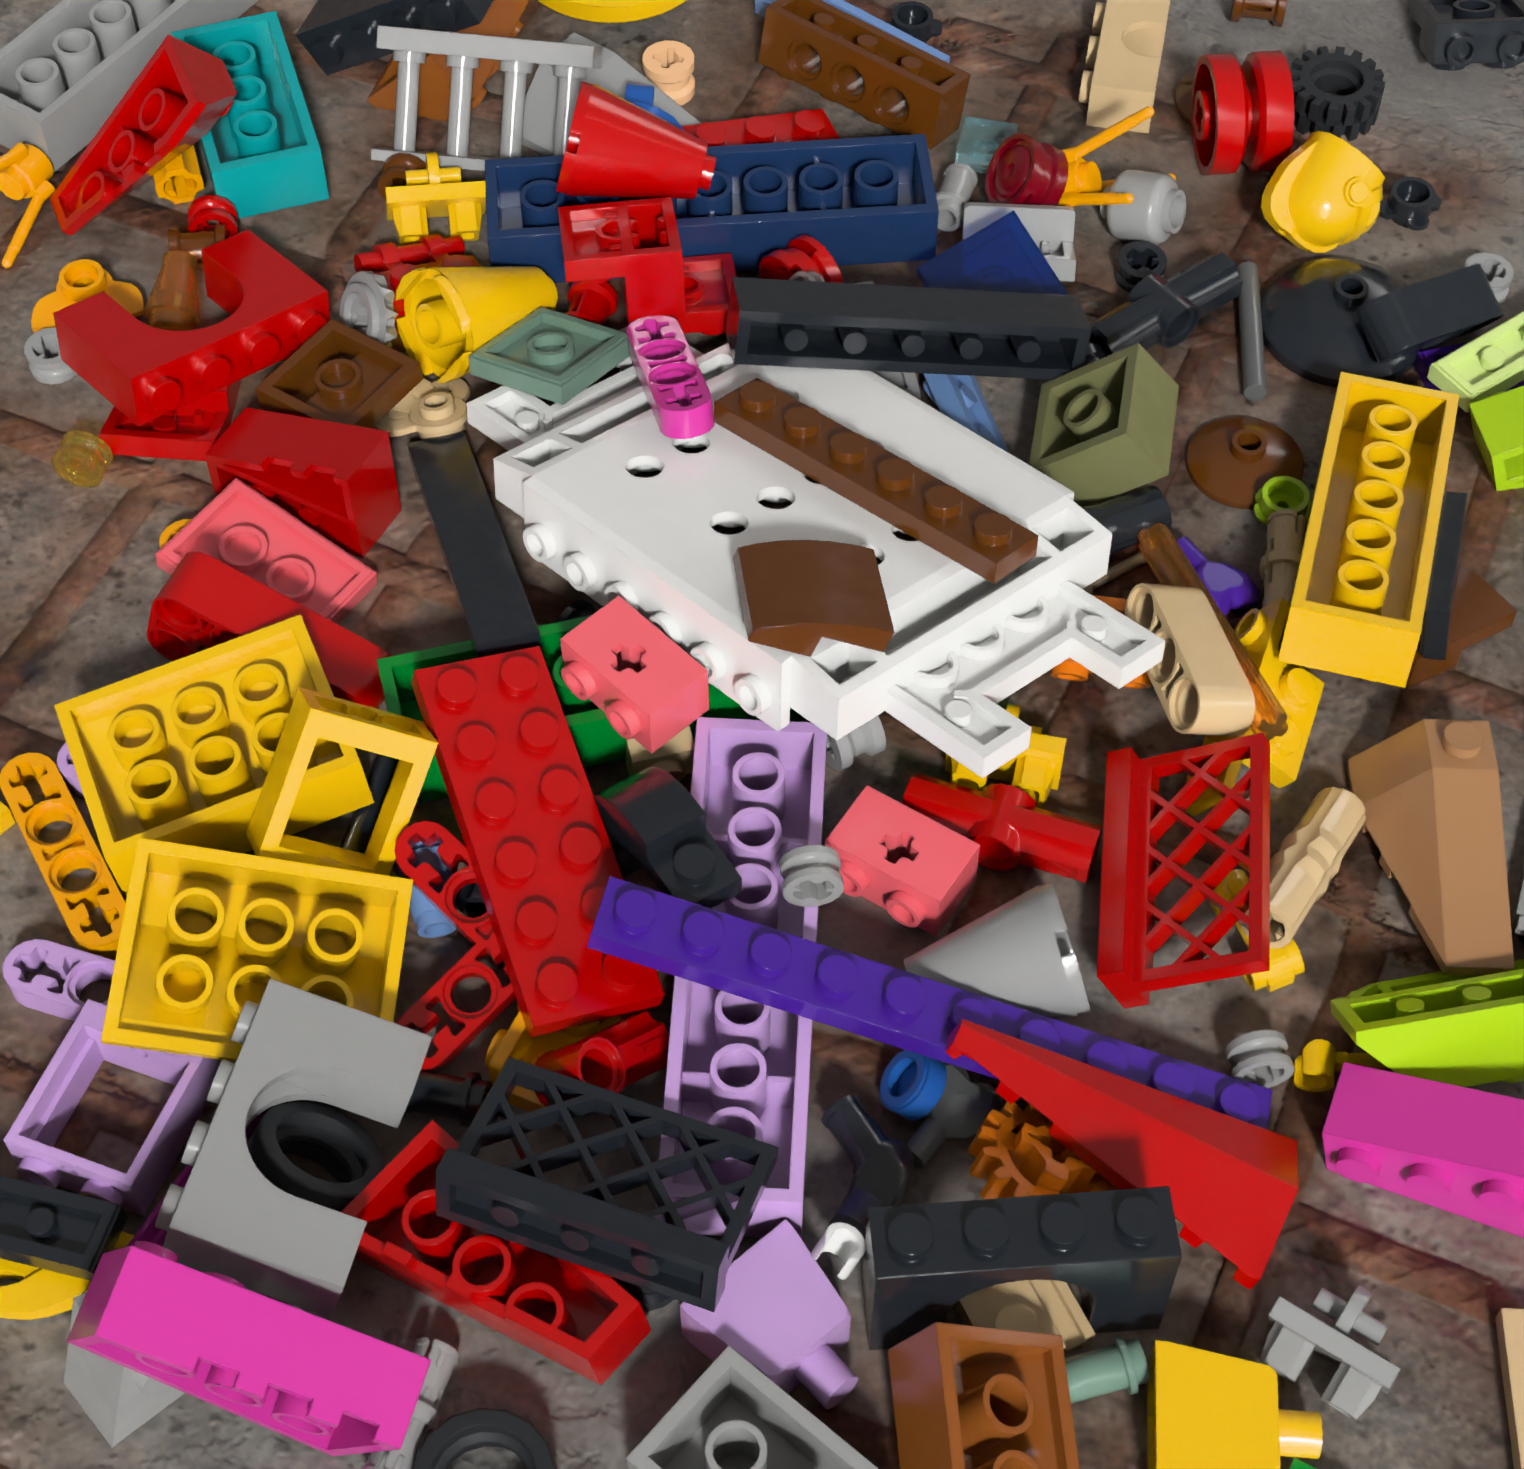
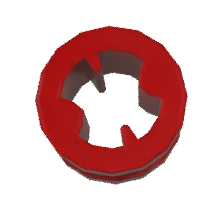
M205 195L191 202L188 208V233L213 231L216 225H208V220H216L218 224H226L229 237L238 234L237 209L230 200L218 195Z

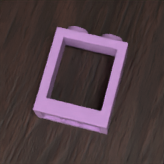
M87 999L3 1141L18 1167L16 1170L17 1174L26 1182L55 1189L58 1185L77 1192L79 1195L116 1203L128 1212L145 1217L191 1135L196 1121L199 1120L209 1102L207 1101V1096L220 1064L218 1059L101 1043L107 1005ZM104 1060L176 1086L127 1173L53 1147Z

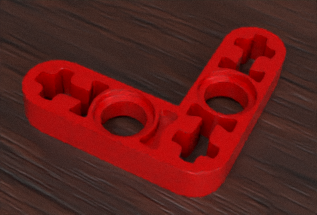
M422 821L413 823L404 829L397 838L394 850L396 862L405 878L413 879V886L474 945L396 1022V1024L413 1030L416 1028L419 1032L426 1034L440 1022L438 1015L430 1011L440 1002L450 1019L464 1027L456 1036H453L446 1024L434 1036L433 1042L438 1051L430 1058L425 1056L420 1071L438 1073L446 1068L516 999L511 982L506 987H502L494 971L481 963L487 955H491L496 966L503 960L488 912L480 917L469 918L464 917L455 909V897L459 890L467 884L478 883L467 848L440 824ZM420 841L428 847L434 845L437 841L442 843L437 851L442 863L452 873L455 872L460 862L467 866L451 875L440 893H437L433 888L444 882L441 875L430 864L423 862L416 868L412 866L417 859L412 848ZM506 967L503 968L506 976L509 977ZM465 978H481L488 982L491 987L490 1001L479 1012H462L453 1004L454 988Z

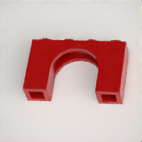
M246 230L201 249L207 297L231 315L217 324L186 331L155 328L136 319L104 291L58 310L53 315L61 360L133 423L140 426L290 357L309 337H312L330 321L328 290L250 230Z

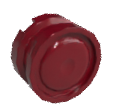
M1024 133L1013 134L1005 139L997 148L989 163L985 178L986 194L989 202L1056 206L1065 191L1068 179V161L1065 153L1054 145L1040 143Z

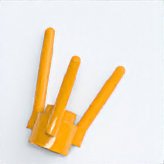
M1147 106L1081 144L1062 150L1068 161V179L1065 191L1056 206L1131 204L1134 197L1131 193H1103L1107 186H1112L1115 179L1102 181L1097 164L1093 161L1087 162L1081 157L1152 117L1155 112L1153 107ZM1167 173L1176 181V176L1173 173Z
M18 142L6 154L0 156V192L2 191L13 200L32 197L2 259L1 264L4 268H10L13 265L44 202L55 192L54 186L48 182L54 172L48 157L37 147Z

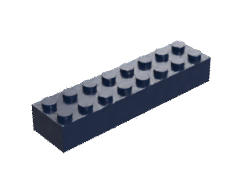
M925 134L710 146L707 149L706 155L717 157L709 191L698 188L695 199H672L682 247V256L692 257L731 253L735 272L759 271V264L763 257L773 251L784 250L792 239L801 235L813 237L825 246L834 258L837 266L935 260L939 208ZM564 155L485 160L487 236L491 267L535 266L549 276L554 283H565L566 276L558 207L652 198L567 196L566 194L556 192Z

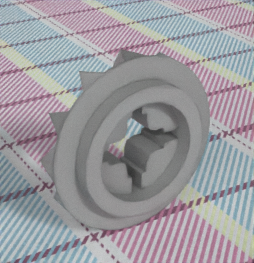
M373 271L355 273L347 283L342 295L339 319L340 323L392 348L391 340L397 338L398 334L394 327L395 318L399 314L394 312L393 301L395 295L392 290L387 289V281L384 275L374 274Z

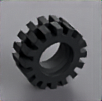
M1327 46L1318 47L1316 55L1311 50H1308L1302 54V59L1296 58L1290 68L1294 92V124L1298 123L1296 131L1303 135L1309 130L1314 132L1323 131L1341 138V135H1345L1348 141L1357 139L1359 132L1363 135L1367 134L1370 131L1371 125L1374 126L1377 120L1385 88L1384 74L1381 69L1375 70L1376 62L1371 58L1362 62L1363 53L1356 50L1353 51L1351 56L1345 55V47L1336 46L1335 53H1329ZM1327 93H1334V94H1338V95H1341V96L1331 95V94H1327Z

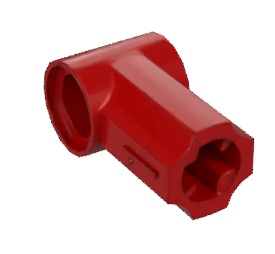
M642 1011L570 1045L544 1052L537 1058L535 1066L620 1093L622 1088L667 1066L669 1034L664 1023L657 1022L647 1011ZM535 1092L539 1101L545 1107L550 1106L544 1094Z

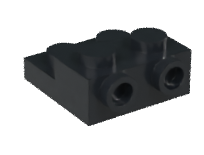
M1409 0L1407 11L1421 27L1418 48L1436 68L1456 71L1464 69L1471 63H1485L1489 67L1508 69L1524 61L1523 0Z

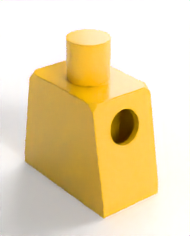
M1155 1340L1148 1362L1150 1382L1146 1383L1147 1469H1280V1456L1319 1459L1323 1436L1320 1412L1279 1409L1277 1372L1269 1365L1173 1342Z

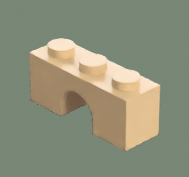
M1107 0L1106 3L1096 2L1092 34H1098L1100 37L1090 36L1085 68H1092L1094 71L1083 70L1079 102L1088 103L1087 126L1108 128L1147 106L1153 107L1171 0ZM1151 117L1129 131L1149 134Z

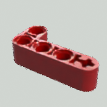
M195 551L186 553L152 603L146 633L147 640L160 655L170 661L181 659L200 652L205 647L210 648L301 614L334 697L379 709L384 701L376 659L390 657L391 655L387 651L212 556Z

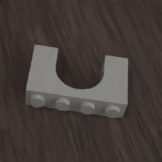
M270 979L260 1004L246 1000L231 1039L243 1044L236 1063L222 1059L207 1096V1101L218 1104L211 1124L197 1120L181 1160V1163L193 1166L186 1186L183 1188L171 1183L154 1226L167 1231L163 1247L179 1256L177 1262L200 1272H215L231 1277L241 1282L246 1289L331 1318L345 1286L367 1221L298 1198L272 1184L263 1176L251 1158L246 1143L245 1129L254 1118L265 1110L284 1102L296 1100L323 1102L398 1128L412 1096L432 1036Z

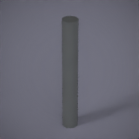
M1243 262L1236 268L1243 281L1241 294L1238 296L1244 396L1247 399L1260 400L1267 394L1259 271L1255 263Z

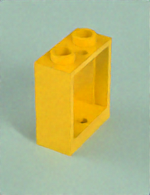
M298 687L246 832L255 855L389 876L396 859L394 850L397 838L409 824L436 751L437 740L423 721ZM318 738L399 759L365 854L284 834Z

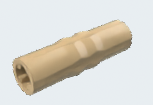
M1336 787L1324 788L1318 792L1294 830L1282 841L1279 851L1270 859V948H1283L1291 942L1314 903L1326 892L1329 881L1339 872L1344 855L1366 821V809L1362 801L1354 793ZM1240 924L1244 934L1249 938V930Z

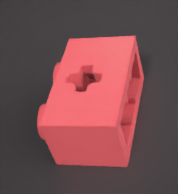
M620 596L614 598L560 638L563 660L561 675L569 690L580 700H591L606 714L609 723L620 736L625 739L633 737L651 754L709 710L708 670Z
M867 785L825 840V846L835 849L840 855L841 869L839 873L844 881L843 893L852 897L861 896L887 910L889 915L900 924L910 928L919 927L935 937L976 881L980 844Z

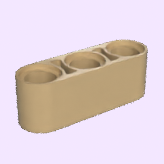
M1148 583L1136 585L1130 591L1127 598L1125 616L1165 640L1162 661L1146 672L1172 727L1181 734L1230 737L1244 735L1249 730L1254 719V693L1204 592L1194 587Z

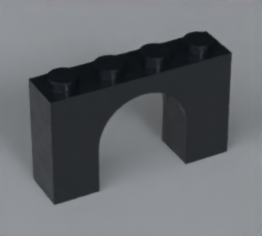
M318 0L295 36L324 73L330 75L393 53V50L376 48L378 26L457 32L480 24L494 0Z
M1169 1186L868 1208L862 1288L869 1350L890 1349L935 1322L945 1323L947 1312L951 1306L973 1292L998 1284L1024 1280H1056L1078 1285L1083 1312L1095 1333L1159 1329L1182 1258Z

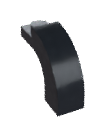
M654 766L647 767L593 794L623 878L644 867L661 893L708 908H713L742 893L741 876L706 829V813L687 789L665 770Z

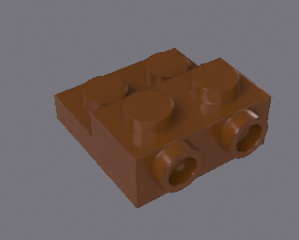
M331 319L312 337H309L275 371L269 373L255 390L261 410L372 428L423 380L420 362Z

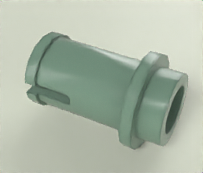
M1121 1335L1114 1336L1110 1346L1065 1358L1071 1404L1126 1389L1129 1395L1138 1393V1385L1150 1382L1147 1360L1137 1338L1125 1341Z

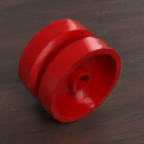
M1281 50L1249 53L1242 66L1232 53L1206 54L1199 57L1192 84L1191 124L1194 152L1198 168L1203 176L1236 173L1242 160L1251 173L1272 172L1290 155L1294 132V92L1287 58Z

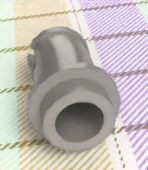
M962 163L951 164L943 174V181L939 191L936 193L939 208L938 229L942 231H954L963 226L964 206L969 202L974 186L976 187L978 182L976 172L968 165Z

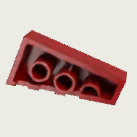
M431 1120L341 1211V1213L367 1221L354 1258L602 1385L652 1331L641 1304L608 1275L437 1216L435 1170L448 1148L456 1150L459 1143Z

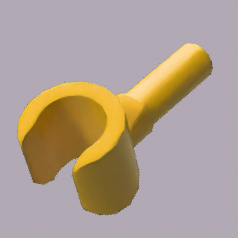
M1315 1039L1309 1042L1303 1048L1302 1055L1295 1059L1294 1083L1298 1088L1306 1091L1319 1092L1329 1090L1335 1083V1071L1341 1072L1344 1062L1379 1070H1389V1068L1369 1053L1336 1052L1335 1046L1329 1041Z

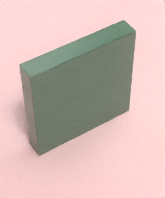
M540 306L476 350L468 358L471 375L564 405L628 358L630 351L627 333Z

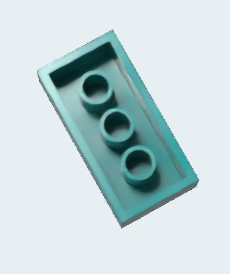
M276 11L171 32L173 37L223 60L236 88L237 94L229 111L224 116L219 117L207 135L199 141L214 194L227 198L235 205L237 219L330 199L321 149Z

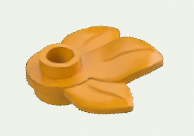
M89 259L75 260L65 265L60 271L56 291L37 301L32 312L31 328L33 333L45 328H54V312L103 291L134 317L144 314V300L136 286L131 283L112 280L111 275L98 262Z

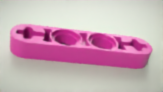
M655 315L631 322L626 330L630 358L660 432L664 436L674 439L694 438L709 432L715 426L711 393L678 321L670 316Z

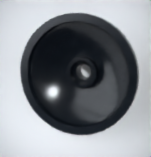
M1322 258L1295 265L1275 277L1262 295L1261 313L1264 345L1271 355L1288 370L1318 384L1337 387L1341 372L1393 381L1404 375L1414 366L1417 352L1378 364L1355 311L1362 305L1384 294L1407 287L1408 285L1391 272L1372 263L1356 259Z

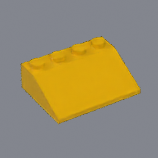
M301 614L54 705L104 858L125 898H127L137 837L237 853L253 850L246 832L298 687L334 697ZM321 738L317 739L284 834H295L375 803L354 747Z
M137 837L101 1043L236 1062L243 1044L231 1039L246 1000L260 1004L270 979L394 1022L413 879Z

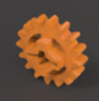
M1008 1101L1000 1112L992 1109L976 1132V1136L968 1148V1153L976 1158L969 1168L970 1175L987 1181L980 1192L983 1199L1120 1189L1048 1134L1053 1122L1029 1103L1024 1110L1015 1102L1010 1104Z

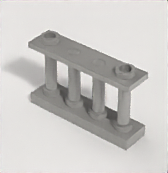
M378 26L376 48L393 50V61H398L394 148L380 147L371 149V160L385 161L391 155L406 153L419 157L425 162V153L431 152L415 150L420 63H426V53L447 55L446 66H451L447 152H437L439 167H460V169L485 171V160L521 158L527 74H532L533 63L554 65L553 76H558L553 156L564 155L580 90V79H586V68L602 69L603 46L395 26ZM479 58L500 60L499 71H505L499 158L468 155L473 68L479 69Z

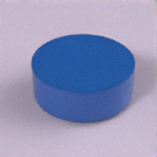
M907 1050L898 1053L889 1062L881 1078L880 1099L884 1107L909 1121L918 1120L926 1116L936 1106L944 1092L947 1080L945 1064L942 1061Z

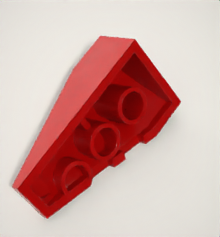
M169 34L50 197L63 233L71 236L207 135L219 117L224 116L229 111L237 94L223 60Z

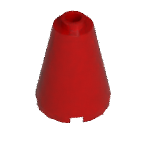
M582 82L556 192L566 194L567 196L695 199L698 188L709 191L717 157L706 155L708 149L707 142L594 83Z

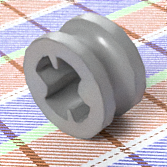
M1483 252L1468 257L1463 268L1481 264L1487 279L1491 281L1489 284L1499 305L1502 304L1508 296L1509 286L1514 278V269L1511 263L1504 257L1494 253Z
M55 327L37 331L27 339L24 345V354L29 362V369L34 379L44 384L53 385L69 381L77 375L75 371L61 360ZM52 354H58V356L54 358L47 357Z
M805 845L790 850L779 861L780 875L784 878L782 882L783 897L791 904L803 907L820 906L839 898L844 891L843 877L839 873L841 869L840 855L835 849L823 845Z
M1277 1030L1249 1032L1233 1039L1226 1046L1225 1054L1227 1060L1231 1065L1235 1066L1232 1069V1077L1270 1088L1288 1080L1295 1070L1291 1057L1285 1055L1288 1049L1286 1037Z

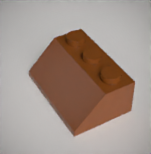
M494 0L480 24L457 32L515 38L523 27L520 17L530 0ZM426 53V63H420L417 116L443 122L449 117L451 66H446L447 55ZM393 55L367 100L374 107L396 111L398 61H393ZM479 58V69L473 68L471 111L485 97L487 89L483 85L486 79L500 68V60Z
M935 1322L888 1349L900 1469H1080L1062 1335Z

